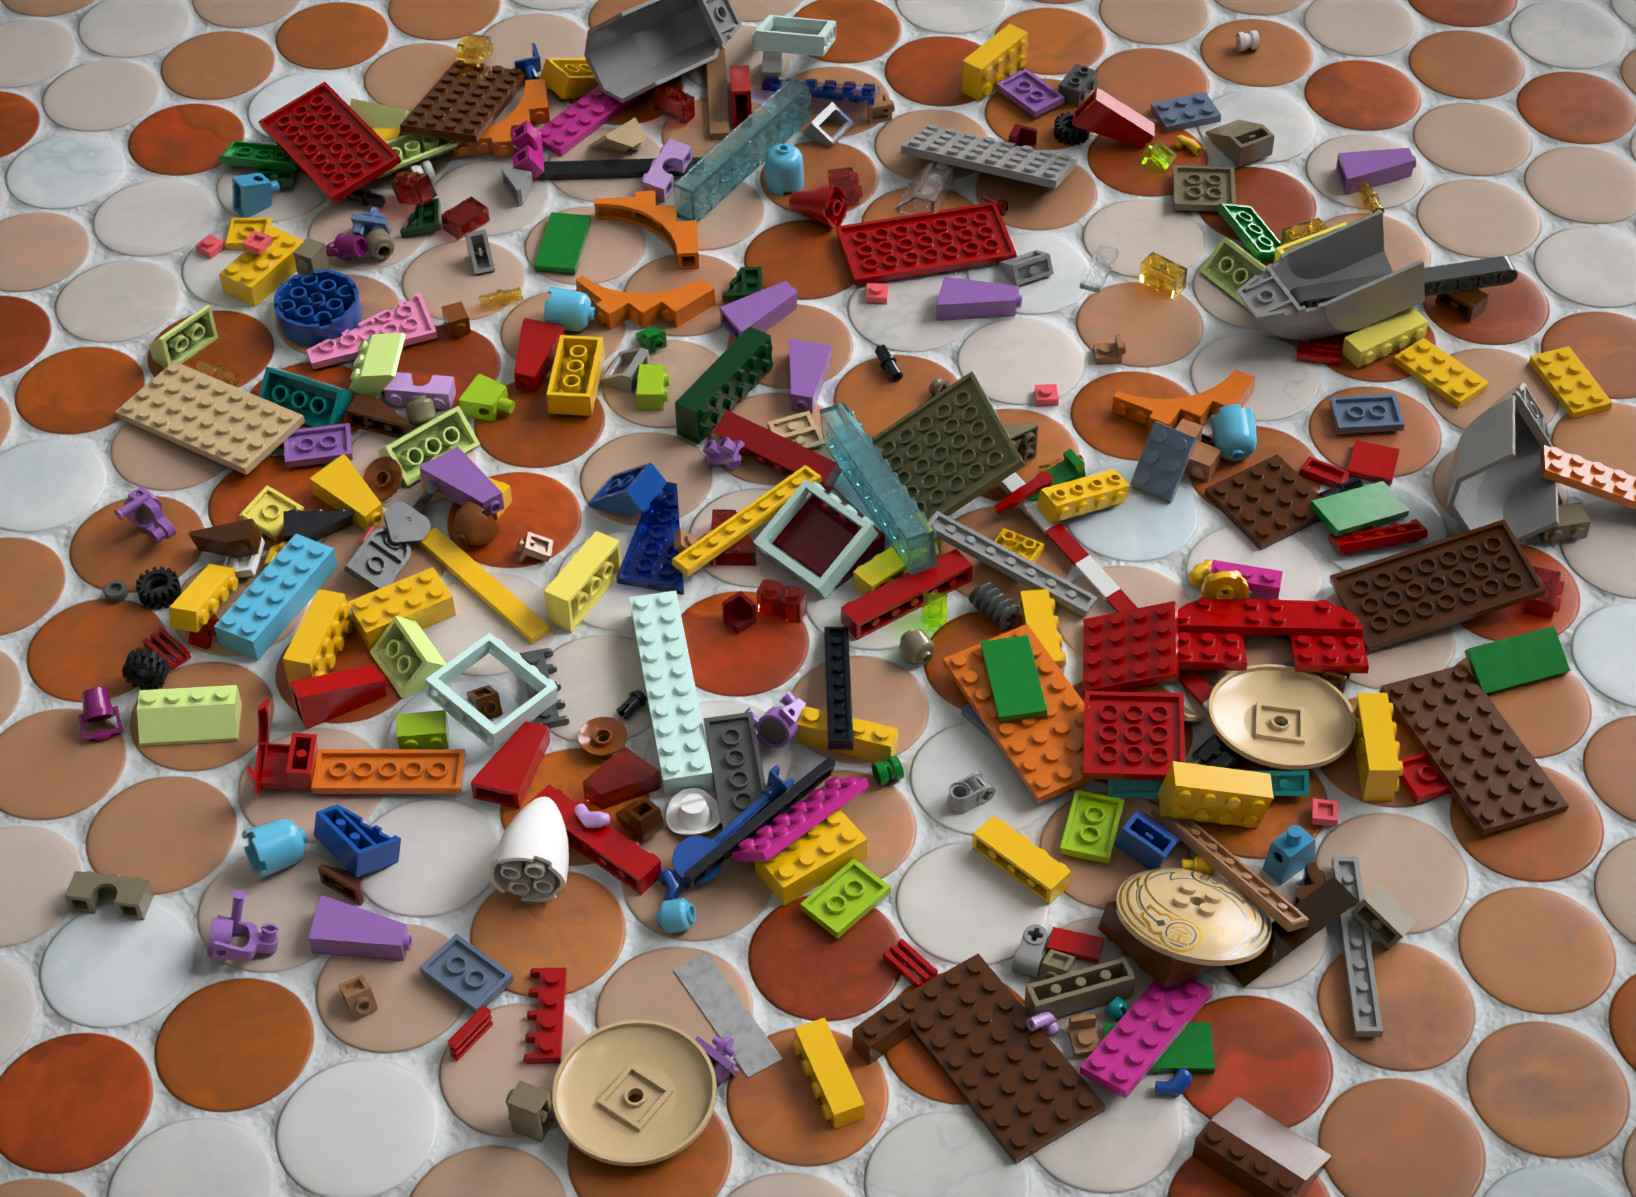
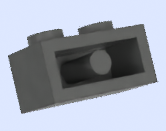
M1075 64L1058 85V92L1065 96L1064 103L1079 107L1089 97L1092 90L1094 91L1097 88V70Z

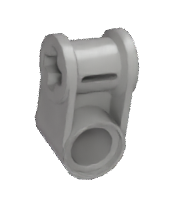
M979 771L972 772L967 777L950 785L947 808L953 814H965L980 804L988 802L994 796L996 790L992 785H988L984 781L983 775Z
M1033 924L1025 929L1019 948L1014 956L1012 971L1039 977L1047 947V932L1043 926Z

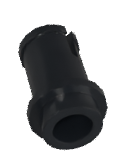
M640 690L631 691L630 697L617 708V713L620 717H623L625 714L624 719L629 720L639 707L645 706L647 698Z

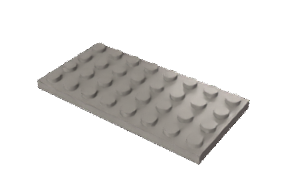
M934 124L926 125L901 147V154L1054 189L1077 165V159H1073L1072 156L1067 154L1055 155L1049 150H1033L1031 146H1014L1013 142L1004 141L1002 143L995 141L992 137L980 138L976 137L977 135L974 133L962 134L958 133L956 129L951 128L944 130Z

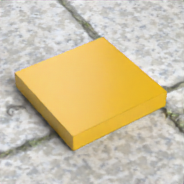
M231 218L225 242L226 250H244L242 242L253 231L266 234L272 228V218Z

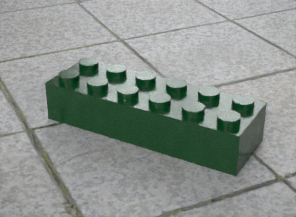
M749 326L675 402L677 435L700 444L719 424L726 410L732 412L736 405L746 398L748 392L759 384L766 373L772 370L773 347L771 345V335Z

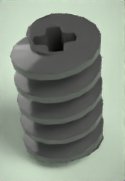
M988 582L984 585H979L970 593L969 602L974 604V607L987 616L990 621H993L1000 630L1006 631L1015 623L1019 606L1017 604L1013 605V601L1007 599L1004 593H1000V589L994 588L993 583Z

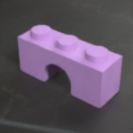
M669 139L666 145L661 147L657 159L652 161L648 173L643 175L641 180L643 191H655L656 199L665 202L674 189L673 175L667 172H685L692 160L691 146Z
M396 372L395 378L384 388L386 403L389 406L405 407L409 403L410 398L426 395V398L433 400L435 409L449 410L453 405L456 387L454 377L432 375L431 381L428 384L415 386L413 385L411 373Z

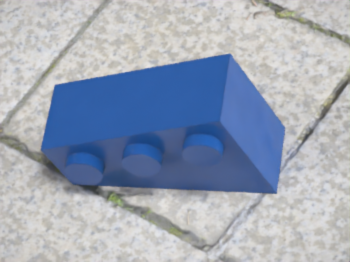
M338 804L317 811L314 837L355 878L399 861L400 837L396 835L390 837L382 833L381 827L377 825L371 827L362 822V817Z

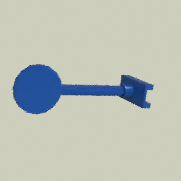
M776 764L769 771L767 787L762 792V795L716 837L709 839L702 836H692L682 840L674 849L672 857L673 869L678 877L683 880L684 873L751 820L765 806L772 803L794 785V780L790 778L785 783L779 777L780 767ZM722 864L696 885L707 884L714 880L720 873Z

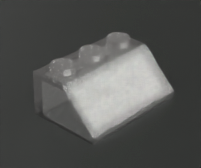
M934 161L918 170L899 201L896 212L913 215L939 211L954 185L955 166Z

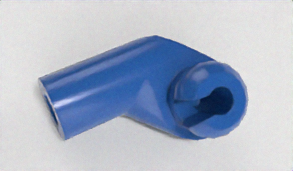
M671 869L661 871L658 875V880L662 881V885H667L668 887L664 901L678 899L682 883L677 874Z
M1179 1069L1170 1082L1156 1081L1155 1095H1181L1191 1084V1073L1187 1069Z

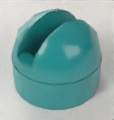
M1118 996L1108 1005L1105 1013L1114 1020H1120L1128 1011V1006Z

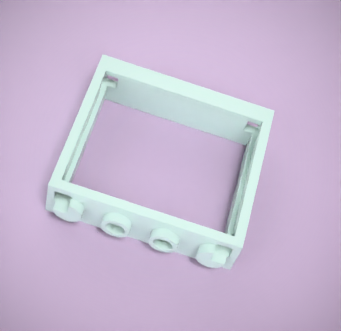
M769 15L753 32V44H755V50L823 57L835 41L836 21Z
M805 479L753 543L766 556L827 598L877 537L878 533L873 527L875 523L868 517L864 516L861 518L857 515L858 511L851 505L847 504L845 507L841 504V499L835 494L830 493L828 495L824 492V487L814 481L812 484ZM812 494L861 528L820 579L772 545L774 540Z
M490 632L425 679L426 695L493 750L509 739L525 721L531 722L557 702V686L555 682L547 679L534 665L527 663L519 653L513 652L501 639L496 638ZM489 653L539 692L497 725L493 724L447 686L449 682Z

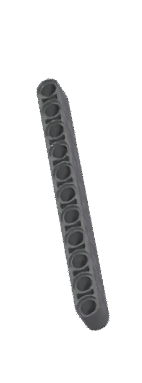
M1507 256L1424 268L1425 297L1510 284L1517 279L1518 272ZM1390 273L1301 286L1292 289L1290 293L1300 306H1305V309L1318 307V303L1329 301Z

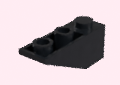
M292 509L283 511L284 541L287 542L295 534L318 541L353 524V511L338 509L336 511H324L322 509L312 511Z

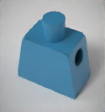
M262 173L232 177L233 210L242 218H249L271 207L272 194L280 192L279 183L276 180L270 182Z
M1291 825L1286 832L1272 841L1263 870L1277 883L1282 885L1304 869L1306 863L1315 861L1314 837L1301 826Z

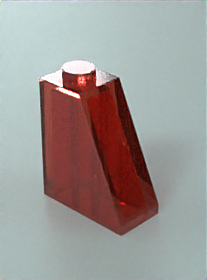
M712 509L711 531L737 513L736 510ZM747 534L712 559L710 565L757 566L756 546L750 535Z
M625 746L583 781L584 798L591 805L595 804L602 810L652 793L662 787L660 771Z

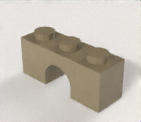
M75 871L65 894L70 911L95 914L101 902L107 899H115L114 903L119 917L140 920L145 919L154 896L149 880L140 877H121L116 874H97L92 871Z

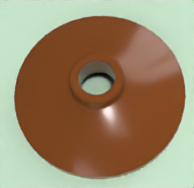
M387 456L379 457L367 467L363 479L378 500H386L392 497L399 489L402 482V469L395 459Z
M597 717L589 720L581 727L578 740L581 748L588 754L598 757L610 756L619 752L625 746L627 730L617 719Z

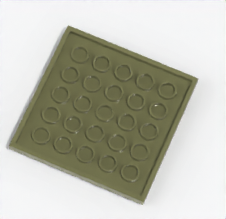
M973 371L861 445L886 496L919 527L923 526L924 528L936 511L950 516L1025 466L1024 461Z

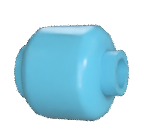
M685 898L665 900L662 902L660 910L656 911L657 924L662 926L666 933L689 931L692 924L696 922L695 907Z

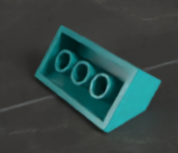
M266 367L259 397L303 415L304 424L320 427L340 424L347 415L346 410L352 402L354 391L279 368Z

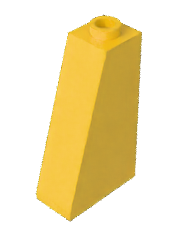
M344 454L310 478L312 492L315 496L335 510L345 509L353 511V522L365 531L373 525L378 526L384 520L382 504Z

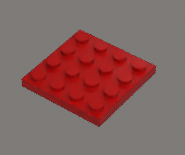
M1175 601L1084 619L1083 693L1085 691H1121L1179 680L1178 606Z
M1085 691L1083 778L1164 781L1173 761L1185 763L1184 693Z

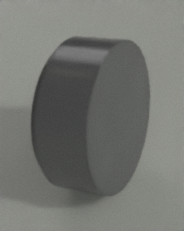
M122 581L109 582L103 589L105 599L110 603L122 602L128 596L127 586Z

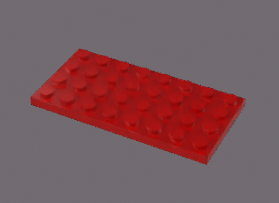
M326 82L321 83L258 121L261 128L333 204L402 162L400 156Z
M996 202L836 226V234L855 286L986 266L1017 257Z

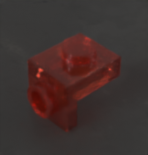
M213 614L198 632L189 631L188 643L206 650L210 649L212 636L216 635L214 625L220 619Z

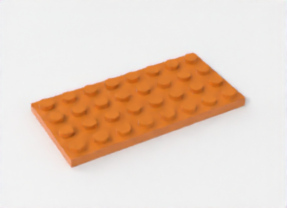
M1025 624L989 640L1028 635L1048 710L1047 716L1006 722L998 721L980 644L944 658L943 665L1039 804L1094 779L1083 778L1084 702L1029 625Z

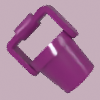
M349 233L338 234L334 241L325 246L327 256H337L341 260L363 257L368 251L367 240L364 237Z
M96 687L82 692L83 715L80 714L78 717L83 738L87 741L95 739L101 741L112 738V735L120 734L123 731L119 709L118 706L112 707L107 689L105 687ZM116 716L118 728L101 730L87 735L85 723L104 721Z

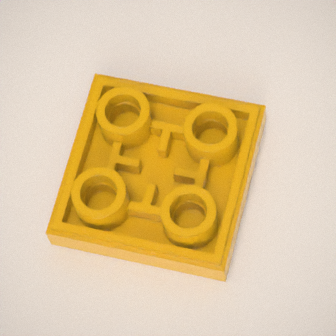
M1005 528L1001 530L994 542L1033 563L1036 562L1044 550V543Z

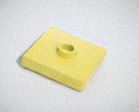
M267 485L241 512L239 520L243 521L253 518L261 533L277 542L284 534L283 511L292 509L304 511V507Z

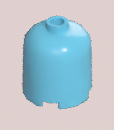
M778 144L770 148L766 153L765 184L767 185V190L771 193L783 196L784 192L792 191L793 194L803 188V156L797 147L790 144Z
M549 287L548 293L551 296L550 300H545L544 321L564 326L565 331L584 330L588 326L589 320H593L595 315V307H591L589 296L579 291Z
M1231 404L1219 408L1220 412L1215 416L1212 415L1210 421L1214 446L1221 449V457L1226 460L1240 461L1248 458L1253 454L1257 446L1256 420L1253 410L1251 408L1249 410L1243 409L1240 404Z
M275 820L247 829L242 833V838H247L248 846L244 847L247 859L252 870L258 868L260 872L257 875L258 878H264L300 862L304 856V843H307L306 833L302 828L299 829L291 820Z

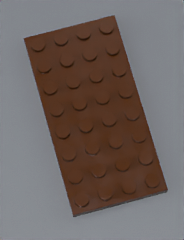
M464 60L455 61L400 124V132L477 143L525 84V80H527L526 74L519 68L507 69L499 65L486 66L483 63L472 64Z
M1505 519L1330 575V583L1343 608L1357 616L1363 626V641L1367 653L1544 596L1546 593L1544 585Z
M1464 664L1381 686L1379 693L1388 694L1389 703H1393L1394 714L1422 753L1426 754V759L1431 766L1437 769L1439 777L1445 785L1449 786V791L1481 836L1567 811L1569 804L1486 693L1482 691Z
M979 953L894 1000L911 1017L912 1035L1015 1164L1105 1111V1104L1041 1028L1034 1031L1028 1029L1026 1020L1031 1018L1030 1014Z

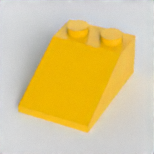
M546 58L539 79H545V86L553 90L563 100L578 98L598 85L586 58Z

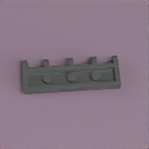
M551 648L519 653L522 659L530 665H534L547 679H550L549 674L557 671L555 664L546 665L545 658L553 656ZM555 681L557 691H559L561 689L560 682ZM526 683L530 700L539 692ZM563 699L557 700L555 704L536 717L534 722L548 726V728L568 725L570 722L569 717L566 715L559 716L557 711L565 708V701Z

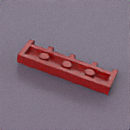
M1412 519L1411 522L1404 524L1395 522L1391 526L1381 528L1372 526L1369 530L1354 531L1337 537L1333 533L1328 534L1330 544L1342 554H1351L1362 549L1373 550L1379 546H1395L1397 543L1402 542L1414 543L1418 542L1419 539L1428 538V530L1417 519Z
M532 968L530 970V977L539 978V988H530L528 996L530 998H538L537 1010L527 1012V1019L536 1021L535 1033H527L525 1035V1042L535 1043L534 1053L525 1054L523 1062L526 1064H559L562 1061L567 968Z

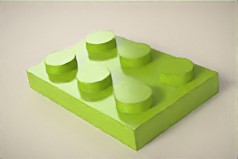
M1075 789L1060 846V854L1110 864L1125 799Z
M853 858L801 902L800 910L838 939L891 893V886Z

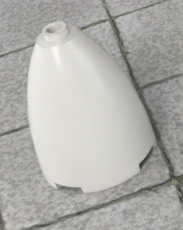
M548 797L534 799L514 817L503 833L489 869V879L500 892L504 893L507 890L522 896L521 901L547 902L556 899L557 894L565 889L569 868V845L562 815L554 801Z

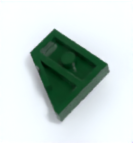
M256 168L255 173H262L270 182L276 180L282 189L295 186V171Z
M439 198L418 202L414 212L407 219L409 224L406 228H401L400 233L402 238L440 231L441 203Z
M762 266L741 267L736 273L737 276L729 283L730 288L728 291L723 292V302H734L763 290Z

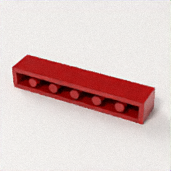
M726 410L714 431L719 440L724 437H728L732 441L741 440L745 445L739 450V453L747 457L749 454L753 455L757 462L763 465L769 463L773 465L772 468L781 474L785 472L793 474L804 465L808 466L821 476L819 484L828 493L831 492L843 471L837 462L729 410Z
M957 549L944 553L931 562H927L921 567L907 572L891 582L885 583L874 591L867 592L864 596L846 603L841 607V623L844 627H848V631L858 640L971 582L973 565Z
M547 785L531 800L533 801L539 797H548L554 801L566 827L568 844L640 895L658 880V875L661 872V861L654 853H648L642 849L635 840L626 838L616 827L607 825L601 828H586L574 812V808L581 803L574 802L568 798L562 790Z

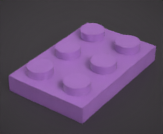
M1024 69L997 83V91L1034 118L1063 104L1065 101V96L1028 69Z
M350 423L297 429L284 441L286 468L331 463L342 454L347 456L349 460H353Z

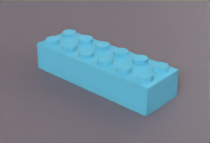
M295 534L214 625L219 645L258 661L316 594L317 590L336 571L338 564L334 548Z

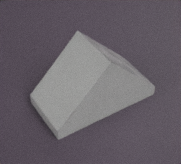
M763 51L762 76H782L783 53Z
M502 167L504 186L516 203L522 206L533 189L532 172Z
M486 229L466 233L468 257L474 274L495 271Z

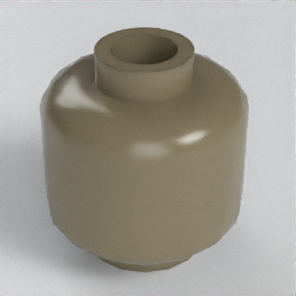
M376 229L366 236L368 252L374 259L384 260L393 254L395 245L385 230Z
M426 395L410 398L409 403L405 406L411 425H418L419 427L437 417L433 400L426 398Z
M910 629L902 635L899 648L910 663L925 664L932 659L935 645L925 631Z

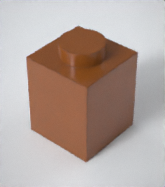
M462 301L441 307L443 322L450 338L471 333L469 317Z

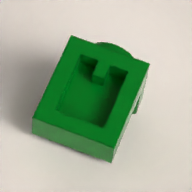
M652 326L636 332L637 341L644 349L649 350V354L667 347L664 329L658 330L656 326Z

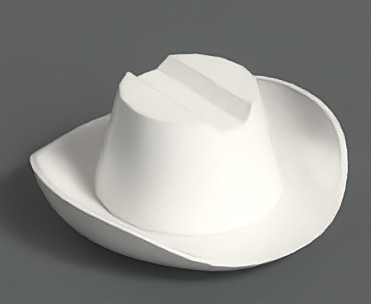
M689 788L682 790L673 796L667 807L666 823L671 831L680 835L701 836L707 834L721 823L717 800L702 789Z

